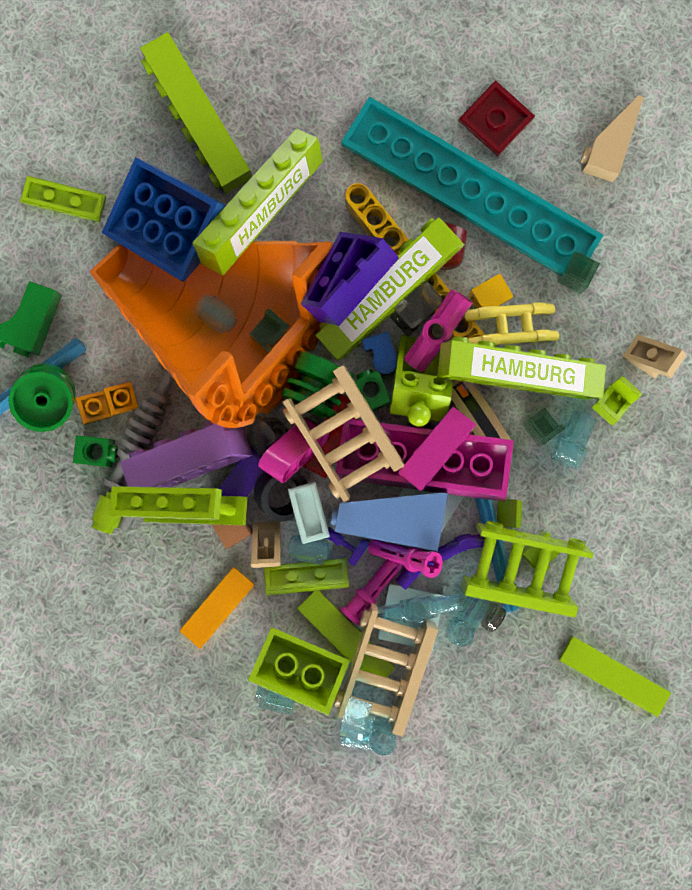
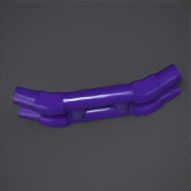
M462 534L439 547L438 551L434 552L439 553L442 560L445 561L468 549L483 548L485 537L480 534ZM404 567L403 572L397 577L396 581L406 590L422 572H411Z

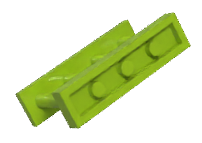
M112 486L109 516L143 517V522L245 526L248 497L221 496L222 490L217 488Z
M486 521V524L477 522L476 529L481 536L485 537L476 574H473L472 577L463 575L461 588L465 596L576 618L579 607L571 598L569 592L579 556L593 558L594 553L586 546V542L576 538H569V541L507 529L503 528L502 524L494 521ZM497 539L513 542L505 575L500 582L489 581L487 578ZM524 545L540 548L531 585H528L527 588L518 587L514 583ZM557 551L568 555L558 591H554L553 594L544 592L542 585L551 552Z

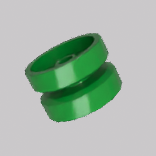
M47 363L32 365L23 370L11 387L8 398L10 412L15 420L26 429L37 432L53 431L62 426L71 415L76 398L75 384L69 374L58 366Z

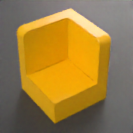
M499 273L471 289L469 297L476 309L486 306H500L511 300L513 294Z

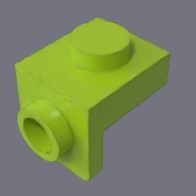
M621 376L604 391L603 398L598 399L592 408L613 426L620 420L630 405L641 397L642 393L625 377Z

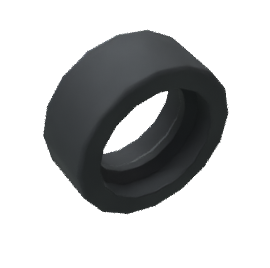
M264 471L257 479L254 487V499L258 508L272 520L280 522L293 520L295 515L291 501L281 508H273L269 504L268 494L278 480ZM298 472L289 478L296 486L308 484L307 480Z

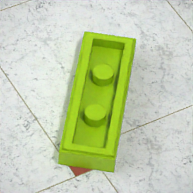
M26 176L20 202L100 223L107 197L104 194Z
M347 558L264 567L266 596L349 587Z

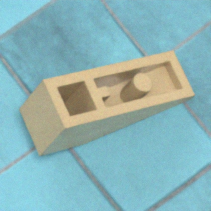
M638 95L594 140L590 147H585L580 160L581 163H584L583 173L611 182L620 174L642 105L643 96Z

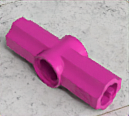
M451 289L431 320L424 325L422 333L404 357V360L414 369L424 373L440 351L441 343H445L451 338L454 329L468 311L472 302L463 294ZM436 323L440 324L444 329L443 337L440 339L435 338L432 333V328Z

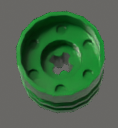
M301 351L294 370L302 375L303 378L302 380L288 378L287 383L295 387L297 391L284 388L281 395L286 399H292L294 404L297 405L333 383L332 379L336 377L333 371L340 366L314 354ZM332 396L307 411V413L317 417L331 418L337 412L327 407V404L340 407L341 401Z

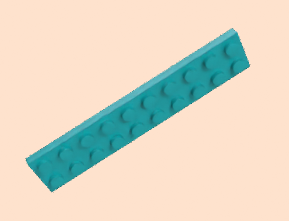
M370 96L341 141V146L573 284L577 281L604 236L602 233Z

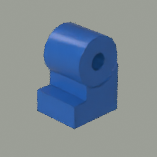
M384 332L363 339L362 345L365 353L373 352V368L375 371H379L380 375L393 373L397 365V357L389 333Z

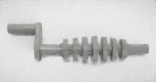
M168 370L165 371L157 389L148 391L147 395L152 397L151 400L143 399L140 404L147 407L146 410L143 411L139 408L135 410L134 413L140 416L141 420L130 417L128 423L136 427V429L133 430L126 427L124 433L130 436L131 439L122 438L121 444L126 448L125 450L118 448L117 455L120 456V460L111 477H104L102 483L110 488L112 486L126 487L120 484L124 477L120 462L129 459L131 452L145 449L140 446L141 442L150 445L153 440L146 437V433L156 436L158 430L150 425L151 423L158 426L161 425L162 420L155 417L156 413L164 415L166 410L161 408L160 405L162 403L168 405L169 403L166 394L174 379ZM122 517L118 528L127 531L134 517Z

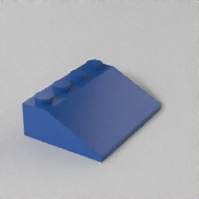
M135 157L102 230V234L180 281L185 282L201 263L193 241L226 205L164 170Z

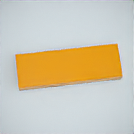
M234 566L179 631L201 649L255 584Z

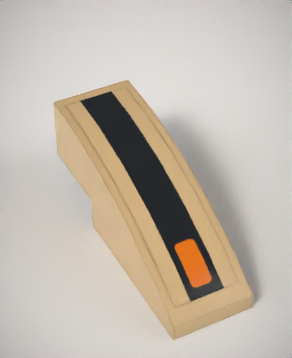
M454 380L452 382L450 402L454 408L476 424L470 435L511 440L475 384Z

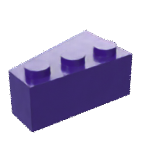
M340 231L305 294L301 305L318 321L340 326L395 264L399 257L383 238Z

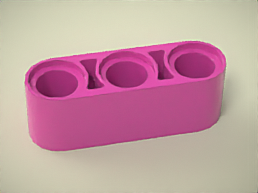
M303 418L310 430L318 426L309 418ZM295 425L266 450L258 466L279 482L284 483L315 454L298 426ZM329 433L317 439L321 448L326 443Z

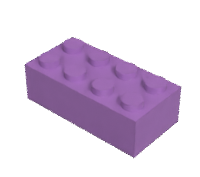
M207 421L204 423L205 428L197 431L195 429L185 430L178 434V439L158 441L153 444L154 448L148 451L140 449L131 452L129 459L120 462L127 486L172 488L253 456L244 428H226Z

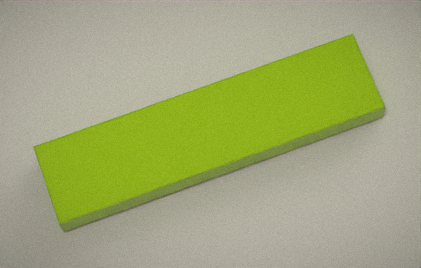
M320 590L314 591L297 609L352 663L361 632ZM364 654L360 670L386 678L395 669L391 662Z
M574 636L570 637L558 659L656 717H659L671 695V692Z

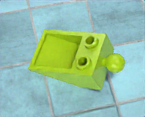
M401 335L390 414L408 416L410 423L417 427L426 425L429 420L441 421L448 413L452 394V380L437 377L440 351L426 371L422 373L404 360V357L418 337Z

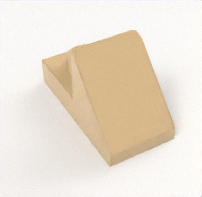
M638 334L623 355V358L655 379L659 374L672 378L686 357L683 349Z

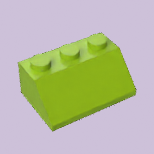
M271 627L248 681L329 715L350 660Z

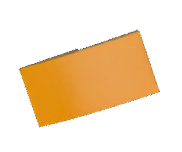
M131 382L104 388L103 391L75 398L83 426L139 408Z

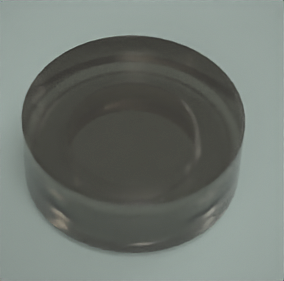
M497 603L493 604L483 618L481 627L489 632L497 630L505 618V608Z

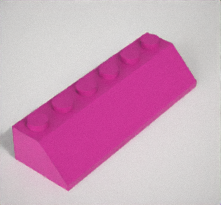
M350 419L343 424L340 446L363 432L362 429L366 427L363 420ZM380 423L404 465L433 431L431 429ZM468 435L422 491L505 502L514 440ZM368 442L338 460L336 473L339 478L346 477L377 458V454L381 452L377 443L371 444ZM391 466L387 469L383 467L360 481L418 490L399 475L398 472L402 468L394 472Z

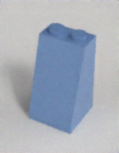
M433 493L340 503L339 508L333 509L331 525H335L334 532L438 551L448 494Z

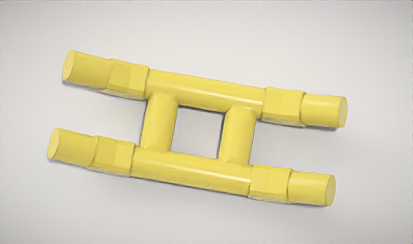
M538 302L522 305L486 306L468 310L465 313V321L495 318L497 334L468 338L469 343L478 344V341L494 342L495 346L557 341L559 339L558 331H534L531 316L552 315L555 312V306ZM520 316L522 332L509 333L507 317Z

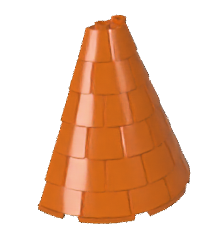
M253 241L224 275L200 263L185 282L180 281L121 244H118L90 270V274L107 296L116 304L125 319L131 323L145 344L150 347L162 366L168 370L178 386L189 397L197 411L214 424L226 428H238L254 423L255 416L258 413H270L285 398L281 395L283 389L291 390L293 386L287 383L288 378L299 380L301 376L294 370L301 351L305 352L306 349L314 351L319 341L316 334L321 330L319 326L322 322L318 321L303 307L301 302L333 243L329 241L314 243Z

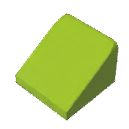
M506 499L505 502L498 501L497 522L502 524L503 527L520 528L522 501L515 499Z

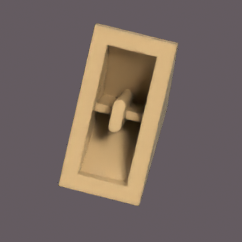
M281 522L253 523L251 567L281 566L283 564Z

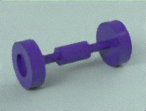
M328 527L330 537H327V539L338 546L343 545L353 553L347 562L355 566L370 543L362 539L358 546L354 547L344 540L345 537L334 532V529Z

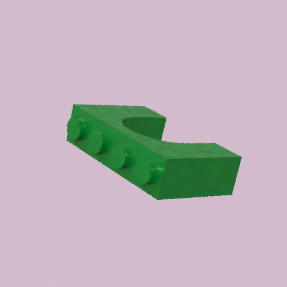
M29 281L15 315L8 321L0 324V348L4 349L5 344L15 347L13 352L29 358L32 353L40 356L62 295L56 290Z

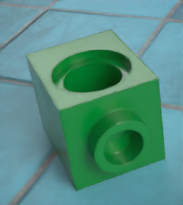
M369 369L356 375L358 380L354 382L372 411L391 404V399L379 371L373 373ZM373 383L379 387V393L375 397L364 395L363 390L367 384Z
M76 435L73 463L112 467L113 462H116L118 459V446L115 445V440ZM99 444L103 449V453L99 459H94L92 450Z

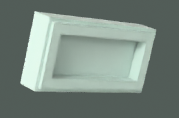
M316 482L289 488L288 492L302 544L330 537Z

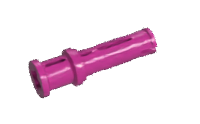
M372 539L368 547L371 555L403 564L408 571H420L429 578L436 577L442 569V557L434 551L424 552L422 548L413 546L406 548Z
M387 559L363 589L360 587L355 590L356 595L346 607L342 606L340 611L359 626L363 611H368L371 603L376 604L377 601L375 599L404 565Z

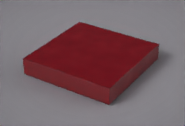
M495 80L458 121L498 157L535 118V115Z

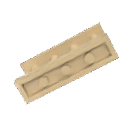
M342 365L333 371L336 376L332 379L333 383L297 405L294 404L292 399L285 400L283 403L286 408L283 409V413L290 424L296 423L331 480L328 486L335 498L341 497L343 502L350 498V494L347 491L348 488L383 467L387 469L391 466L395 472L404 467V462L345 365ZM346 392L351 400L347 404L348 407L310 430L302 415L335 394ZM353 417L355 419L361 417L366 425L362 429L363 432L325 455L317 439ZM368 442L371 444L376 442L381 450L377 454L378 457L340 479L332 464Z
M371 603L369 611L364 610L361 616L359 626L363 627L343 690H338L334 706L337 707L338 718L342 719L347 707L387 718L391 725L392 734L403 736L438 633V628L435 622L424 619L422 627L418 626L416 629L377 617V605ZM376 628L413 639V642L416 643L414 652L406 655L368 643L372 629ZM364 654L405 666L407 670L405 679L397 681L360 670ZM355 681L396 692V696H399L396 706L391 705V707L351 696Z

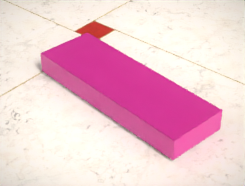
M452 407L398 472L399 475L422 492L475 428L476 424Z

